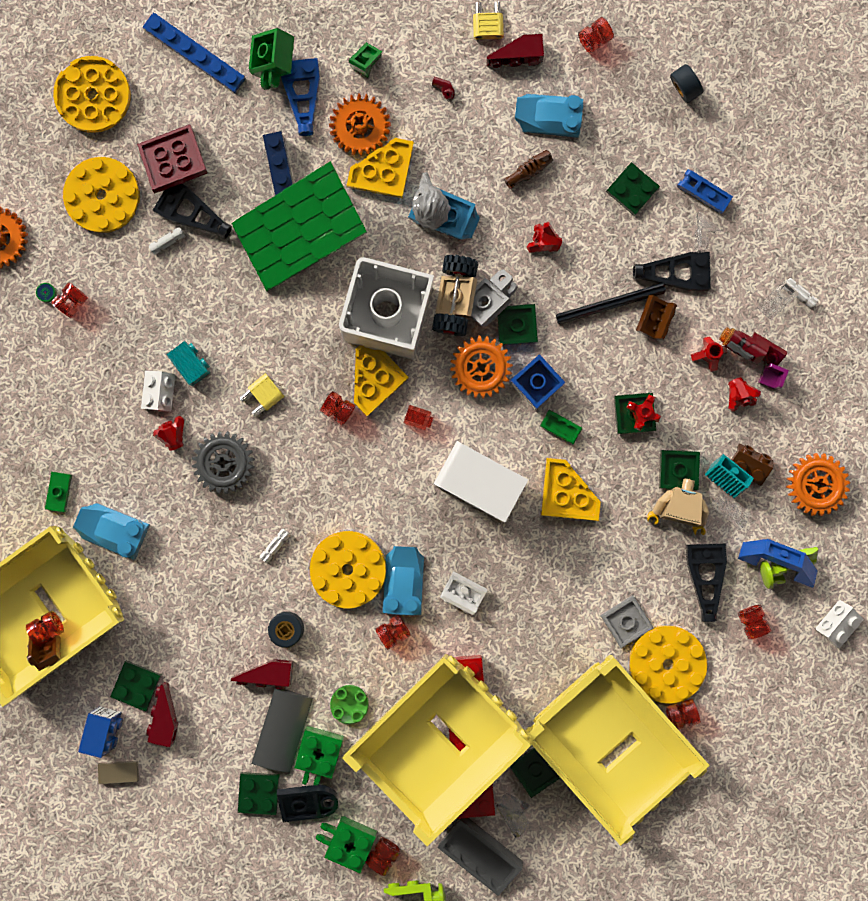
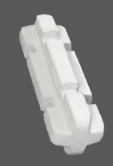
M178 227L173 230V233L169 232L159 238L157 243L154 241L149 244V248L153 254H157L161 251L160 249L163 248L164 250L174 244L177 239L184 238L185 234Z
M789 278L784 283L783 287L788 291L791 290V293L801 302H806L805 305L809 308H813L817 304L818 299L814 296L811 297L810 293L799 284L796 285V281L792 278Z
M281 529L277 534L278 537H275L266 548V551H263L260 555L264 562L268 563L272 559V555H275L284 544L283 541L289 538L290 534L285 529Z

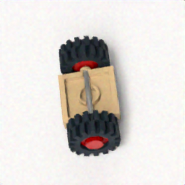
M446 255L444 257L442 272L452 276L441 277L436 314H434L432 325L433 331L455 336L466 335L468 319L460 316L471 317L477 285L478 261L476 259L459 255Z

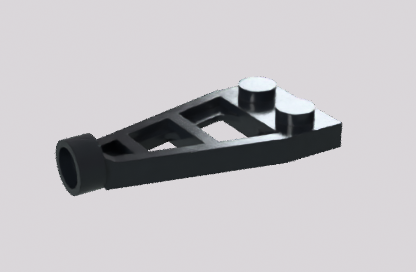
M184 184L164 190L152 210L170 222L214 233L223 239H226L232 230L230 224L218 217ZM183 199H188L195 207L190 216L177 213V209ZM201 210L211 217L206 225L195 221Z
M688 252L646 264H634L633 279H642L658 284L664 283V285L688 291L711 290L710 252ZM682 263L689 264L690 278L688 280L675 277L674 267ZM658 266H668L669 277H657L655 275V268Z
M726 543L686 545V562L701 610V622H716L727 564ZM712 563L715 565L716 569L712 580L705 581L700 577L698 570L700 564ZM703 585L714 586L713 599L705 600L703 598Z

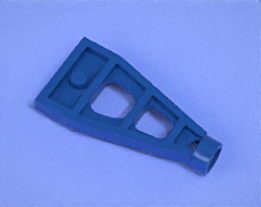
M318 58L292 60L291 74L281 76L298 124L299 136H311L314 134L313 122L320 82ZM308 80L310 82L309 92L297 95L293 88V83L295 81ZM309 101V112L299 113L297 102Z

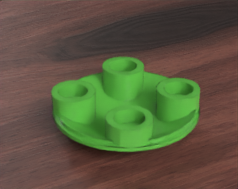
M345 685L338 688L330 701L333 717L344 724L360 722L365 717L369 707L366 693L354 685Z

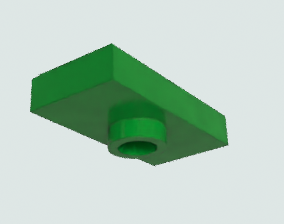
M548 410L539 426L574 445L582 430V427L551 410Z
M51 471L45 505L46 510L66 512L72 474Z

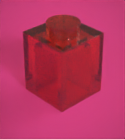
M409 405L403 423L426 431L427 427L431 428L434 417H431L430 411Z

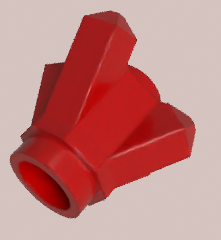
M546 222L543 226L541 224L534 226V242L527 245V250L530 253L541 251L557 252L562 245V238L555 233L551 224Z
M710 336L703 338L704 346L702 350L691 354L692 361L703 359L708 362L710 372L718 370L719 359L724 353H728L727 348L714 342Z
M742 377L733 379L728 383L730 392L728 409L735 412L739 409V406L746 407L757 404V398L761 395L760 390L747 384Z
M649 394L644 403L640 405L629 401L627 409L633 413L635 429L641 431L644 423L649 420L659 423L661 415L655 413L652 406L656 397Z
M178 416L174 418V423L167 421L153 432V436L164 443L169 451L176 450L184 445L182 442L184 418Z

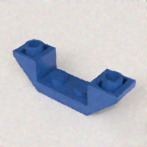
M770 539L742 543L738 556L739 560L757 566L761 558L796 571L794 581L811 588L814 587L818 571L806 553Z

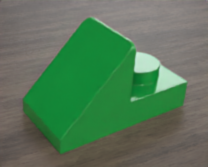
M366 42L349 59V64L353 70L368 78L372 66L381 58L383 51Z

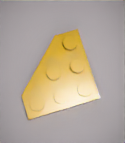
M394 138L381 149L379 148L366 156L367 158L358 164L356 163L351 166L347 187L403 199L414 141Z
M359 345L355 352L354 404L368 417L409 377L384 351Z
M546 458L541 515L599 521L601 501L573 470L567 460Z

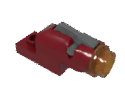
M726 327L719 337V341L722 342L724 347L746 358L755 365L764 361L767 364L772 363L778 366L787 355L786 350L756 332L750 337L742 331Z

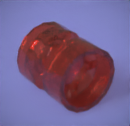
M600 17L591 23L590 28L586 26L580 30L578 38L585 50L591 54L599 49L601 44L604 45L612 40L614 33L608 21Z
M68 282L62 289V294H57L51 303L63 314L72 318L78 311L77 306H82L88 297Z
M332 391L324 401L320 412L328 417L333 416V420L343 426L351 416L356 405L349 400L343 401L341 395Z
M761 604L750 606L737 613L741 623L746 625L744 631L748 639L759 638L772 631L768 620L763 619L765 613Z
M50 611L42 615L41 620L35 619L27 623L26 631L31 641L36 646H40L49 641L50 637L55 638L62 634L64 626L59 616L54 611Z
M399 615L391 618L389 624L383 623L375 628L378 637L387 650L396 646L398 640L404 641L411 636L410 631Z
M693 699L682 701L681 705L672 704L665 707L668 719L678 730L685 728L686 724L693 726L701 723Z
M381 837L375 845L376 850L370 852L365 862L373 871L386 876L392 867L391 862L397 860L401 850L389 839Z

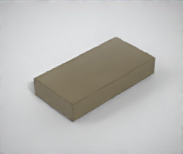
M138 761L98 764L99 784L139 781Z

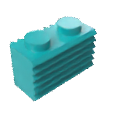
M183 341L166 355L186 382L193 387L210 374L208 370L210 366L204 358L200 359L196 353L199 351L193 343L189 344Z
M724 454L716 459L705 473L706 477L733 498L743 493L754 479Z

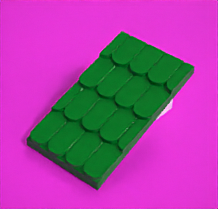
M331 161L231 223L267 292L367 233Z

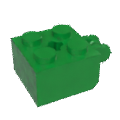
M279 28L252 35L249 71L252 75L261 78L260 83L264 90L278 87L280 76L291 74L294 36Z
M311 726L306 727L294 767L295 769L305 771L302 784L306 785L308 783L310 773L317 774L313 785H319L321 776L332 779L344 739L343 735ZM318 749H322L321 753L323 754L318 755L315 751H317Z
M341 816L337 827L328 823H322L321 829L333 834L332 838L323 834L316 835V840L328 845L324 858L357 873H361L375 841L377 830L345 816ZM350 842L354 843L352 847L348 846Z

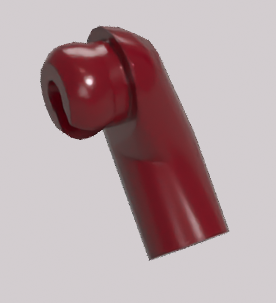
M434 76L432 86L441 88L443 97L446 100L453 99L455 91L452 83Z

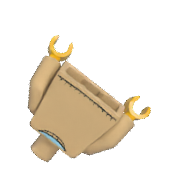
M683 479L682 488L675 487L672 490L666 491L658 499L653 510L648 513L647 521L651 517H655L654 524L656 525L659 522V515H661L660 518L693 526L692 529L695 535L698 529H701V534L705 535L706 530L704 526L707 523L709 510L705 500L702 498V494L693 491L695 481Z

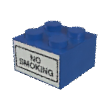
M539 354L510 380V384L536 410L564 385L565 381Z
M99 706L88 713L78 752L102 758L112 749H115L118 737H115L116 732L121 728L123 718H120L122 712Z

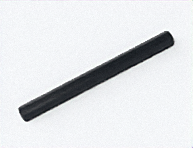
M664 283L565 311L556 315V321L558 324H563L648 299L649 295L658 296L664 294L666 288Z

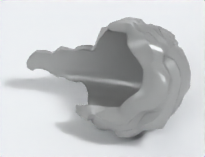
M427 172L422 173L419 190L414 194L412 210L415 219L423 227L435 230L448 221V213L451 207L441 190L432 185L429 174Z

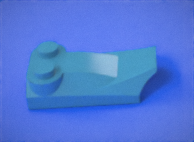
M526 94L517 97L515 120L520 124L522 132L579 138L583 99L576 95L561 97Z
M441 190L442 194L448 199L451 210L448 213V221L435 230L459 240L472 239L480 220L475 208L476 204ZM411 209L408 219H411L416 224H420L415 219L414 212Z
M95 503L90 506L81 507L73 528L82 539L118 553L122 557L136 560L150 524Z
M394 546L386 555L383 613L421 615L424 556L420 554L417 547Z

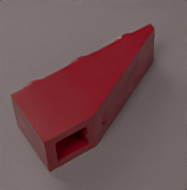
M543 33L524 34L488 55L486 66L499 68L502 65H509L511 67H518L521 64H528L529 66L539 65L543 62L544 58Z
M273 659L234 675L231 681H235L237 685L255 683L256 687L275 685L274 688L286 689L292 682L294 661Z
M164 682L156 689L155 698H157V702L151 710V717L153 719L152 724L148 725L146 736H149L148 743L171 747L175 742L179 724L168 682Z

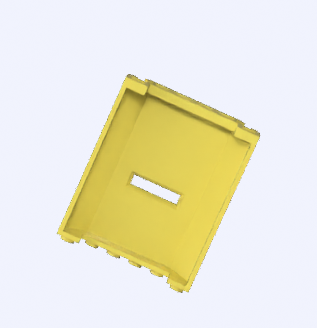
M58 526L48 527L0 562V705L2 707L13 702L124 621L115 592L112 589H108L105 585V578L93 568L95 567L94 563L90 558L85 557L82 546ZM40 587L44 589L65 619L60 624L56 622L35 591ZM56 632L60 636V660L53 666H48L38 671L27 660L29 636L33 634L38 641H41Z
M445 654L342 757L355 772L361 768L415 824L413 833L426 846L431 844L531 746V736L516 720L517 716L510 709L507 711L502 706V700L497 695L492 696L488 691L489 687L483 681L479 682L474 677L475 673L468 666L464 667L452 655L449 656L448 654ZM436 715L466 745L461 751L431 722Z
M609 655L601 664L597 662L543 709L533 719L534 724L526 728V731L531 736V745L621 846L623 843L626 844L632 840L635 833L632 828L633 825L640 824L644 820L645 815L649 811H654L663 798L670 797L674 792L673 789L678 785H683L688 780L690 774L694 778L701 777L707 772V768L710 765L612 655ZM632 734L637 741L605 768L601 761Z

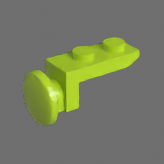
M817 547L798 550L806 553L813 564L817 562ZM766 560L760 564L762 581L767 589H773L774 584L786 583L783 574L792 570L774 562H771V565H769Z
M419 880L408 881L407 886L391 883L388 884V888H384V893L391 896L423 893L424 901H446L445 889L442 883H438V891H432L431 883L419 884Z

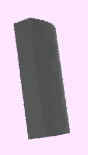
M274 689L251 764L290 773L312 704V697L286 689Z
M470 818L457 819L437 847L497 896L504 891L523 868L524 861Z

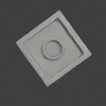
M633 595L600 615L621 649L643 636L646 632L654 629Z

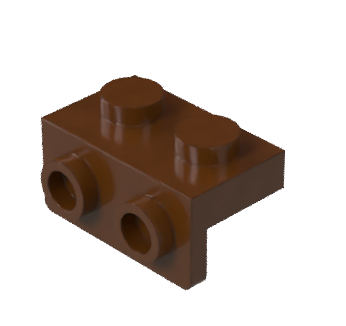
M649 295L636 331L651 339L664 340L668 334L671 320L675 315L677 304L668 303L654 295Z
M740 443L731 459L754 478L752 482L760 486L763 485L774 468L773 460L769 455L765 453L760 454L751 446Z
M56 632L41 641H38L33 634L29 636L27 660L31 666H35L38 671H41L48 666H53L60 660V636Z

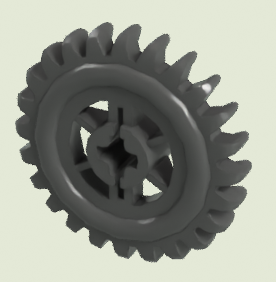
M221 431L218 432L217 437L211 433V440L204 437L205 444L198 443L201 449L194 450L198 455L197 457H192V460L197 461L196 464L192 465V468H197L194 475H200L197 482L204 481L203 488L210 485V492H213L215 488L217 494H220L222 489L225 494H228L229 488L236 492V485L239 488H243L241 481L249 482L246 475L253 476L248 471L255 468V466L250 464L255 458L249 457L253 451H246L249 444L242 445L244 438L236 440L237 434H233L230 438V432L228 431L224 437ZM227 449L226 454L220 455L216 450ZM230 451L233 452L236 458L229 456ZM215 453V459L210 461L212 454ZM223 458L224 460L230 461V463L225 464V468L224 466L219 464L211 465V463L222 462ZM234 465H237L234 472L232 473L231 469ZM212 467L218 470L216 475L212 472ZM222 471H228L230 474L226 477H219Z

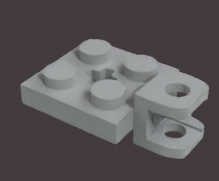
M505 270L498 271L490 281L484 278L476 286L471 318L483 328L492 322L511 303L509 298L518 288L517 284L513 282L512 276ZM489 300L487 305H482L483 301L487 302Z

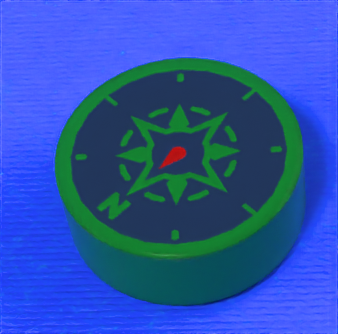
M41 283L36 289V296L39 300L49 303L56 298L57 290L49 283Z

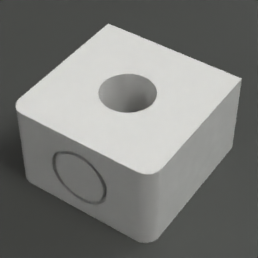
M365 257L358 259L339 322L343 340L347 343L362 345L370 349L381 350L389 354L414 360L433 291L434 275ZM388 301L394 303L399 309L390 317H382L374 311L376 306Z
M456 441L434 485L499 521L506 522L528 479Z

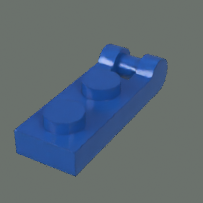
M689 169L685 172L684 179L677 185V188L692 195L720 214L725 211L733 198L729 193ZM691 181L696 183L694 187L689 184Z

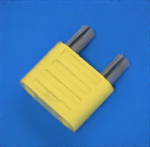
M497 1L494 2V13H482L481 2H479L478 13V2L475 3V14L473 15L474 39H502L504 37L503 14L501 13L499 1L498 13Z
M265 373L248 387L249 390L240 396V400L245 402L254 395L261 404L251 412L254 414V417H257L264 410L268 411L285 396Z

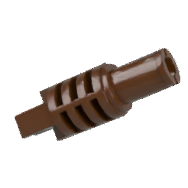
M545 150L519 165L517 171L504 178L507 187L512 189L523 180L528 181L530 177L532 178L543 171L553 161L551 153Z

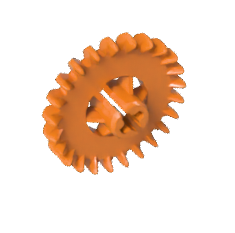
M358 93L357 100H355L353 95H350V102L343 98L344 105L337 103L339 110L332 109L336 116H330V120L334 122L329 123V127L334 129L330 131V135L336 136L333 138L334 142H340L338 148L345 146V153L352 150V155H355L358 151L359 155L362 156L363 151H365L369 155L370 149L375 151L377 150L376 146L383 147L381 140H388L384 134H390V130L386 129L391 126V122H386L390 115H384L387 111L386 107L380 109L382 106L381 101L375 105V97L369 101L368 94L365 95L364 99H361V95ZM371 119L374 122V127L368 124ZM347 124L352 125V129L349 132L346 128ZM368 129L372 130L370 135L364 137ZM358 134L362 135L363 138H355V136Z
M0 207V247L5 245L6 248L0 251V269L3 268L4 263L8 267L10 266V261L16 263V256L22 257L20 251L26 250L23 244L28 243L24 239L28 236V233L23 232L26 229V226L22 224L23 220L17 218L15 212L11 215V211L8 208L4 212L2 207ZM3 226L8 229L7 232H3ZM10 235V241H9V244L7 245V244H6L7 236Z
M478 336L477 342L471 337V344L463 341L465 347L457 346L460 353L454 352L453 355L457 359L450 361L455 364V367L450 368V370L456 371L451 378H458L455 385L462 384L460 391L467 389V396L474 392V398L477 397L478 393L481 394L482 399H484L485 393L492 397L493 390L499 394L498 387L505 389L502 382H509L510 380L506 375L512 374L511 371L507 370V368L513 366V364L507 363L511 356H504L508 349L501 351L500 349L503 344L500 343L496 346V339L489 343L488 336H486L484 341H482L481 336ZM479 353L480 359L475 362L469 360L473 355ZM481 353H485L487 355H490L491 357L487 360L482 359ZM492 360V361H491L490 363H488L487 366L485 367V370H486L485 372H482V371L480 370V371H476V372L473 373L472 375L470 374V373H472L473 371L476 370V368L478 367V364H477L478 362H480L481 364H483V363H487L488 361ZM468 362L473 364V369L469 372L467 371ZM495 362V372L490 371V365ZM488 372L494 374L490 379L483 381V376ZM479 375L481 376V381L474 380L472 377Z
M814 453L813 458L810 455H806L807 461L800 458L801 465L793 464L796 471L789 470L793 477L786 478V480L792 482V484L787 485L786 488L793 491L788 493V496H795L791 502H799L796 508L801 509L804 507L803 513H808L811 510V516H815L818 511V515L823 516L825 511L827 515H830L831 508L834 511H838L837 504L840 506L844 505L841 499H848V496L844 493L850 492L846 485L851 482L845 480L849 474H843L845 466L839 467V460L833 463V456H829L827 459L825 453L821 454V457H819L818 453ZM816 471H823L826 474L824 476H818ZM828 476H830L832 483H829L826 479ZM815 482H817V483L820 484V485H823V486H824V485H827V486H830V487H826V486H825V487H818V486H815V484H809V483H815ZM827 490H831L830 493L825 497L824 492H826ZM819 493L822 499H816L812 495Z

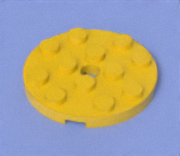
M85 56L73 60L63 72L59 73L54 84L53 98L57 111L69 125L83 132L98 133L114 127L123 119L130 105L131 90L126 76L113 62L103 57ZM95 90L97 95L91 100L88 98V93Z
M94 157L79 163L69 173L63 188V202L67 213L79 226L95 233H109L122 228L134 217L140 202V189L135 176L123 163L109 157ZM99 190L106 191V197L102 200L97 199Z
M356 531L334 533L321 541L312 555L310 561L311 582L319 596L333 606L340 608L362 606L375 598L384 585L386 579V560L378 544L363 533ZM346 564H350L353 567V572L350 575L344 574L343 567Z
M657 626L639 637L634 643L630 652L629 670L631 677L650 699L660 703H678L691 697L701 687L707 672V658L701 643L690 632L677 626ZM671 659L673 662L672 668L664 669V660Z

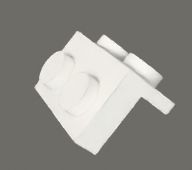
M145 371L141 409L171 412L175 374L162 371Z
M453 571L440 598L446 603L460 608L467 614L475 615L487 589Z
M839 600L819 623L816 630L840 649L864 619L853 607Z

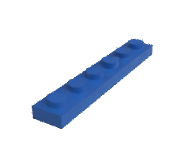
M153 12L143 25L145 31L233 93H236L245 81L244 75Z

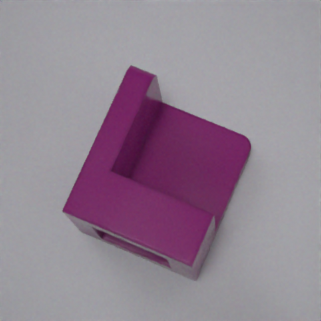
M772 363L764 366L758 383L774 390L781 389L789 370Z

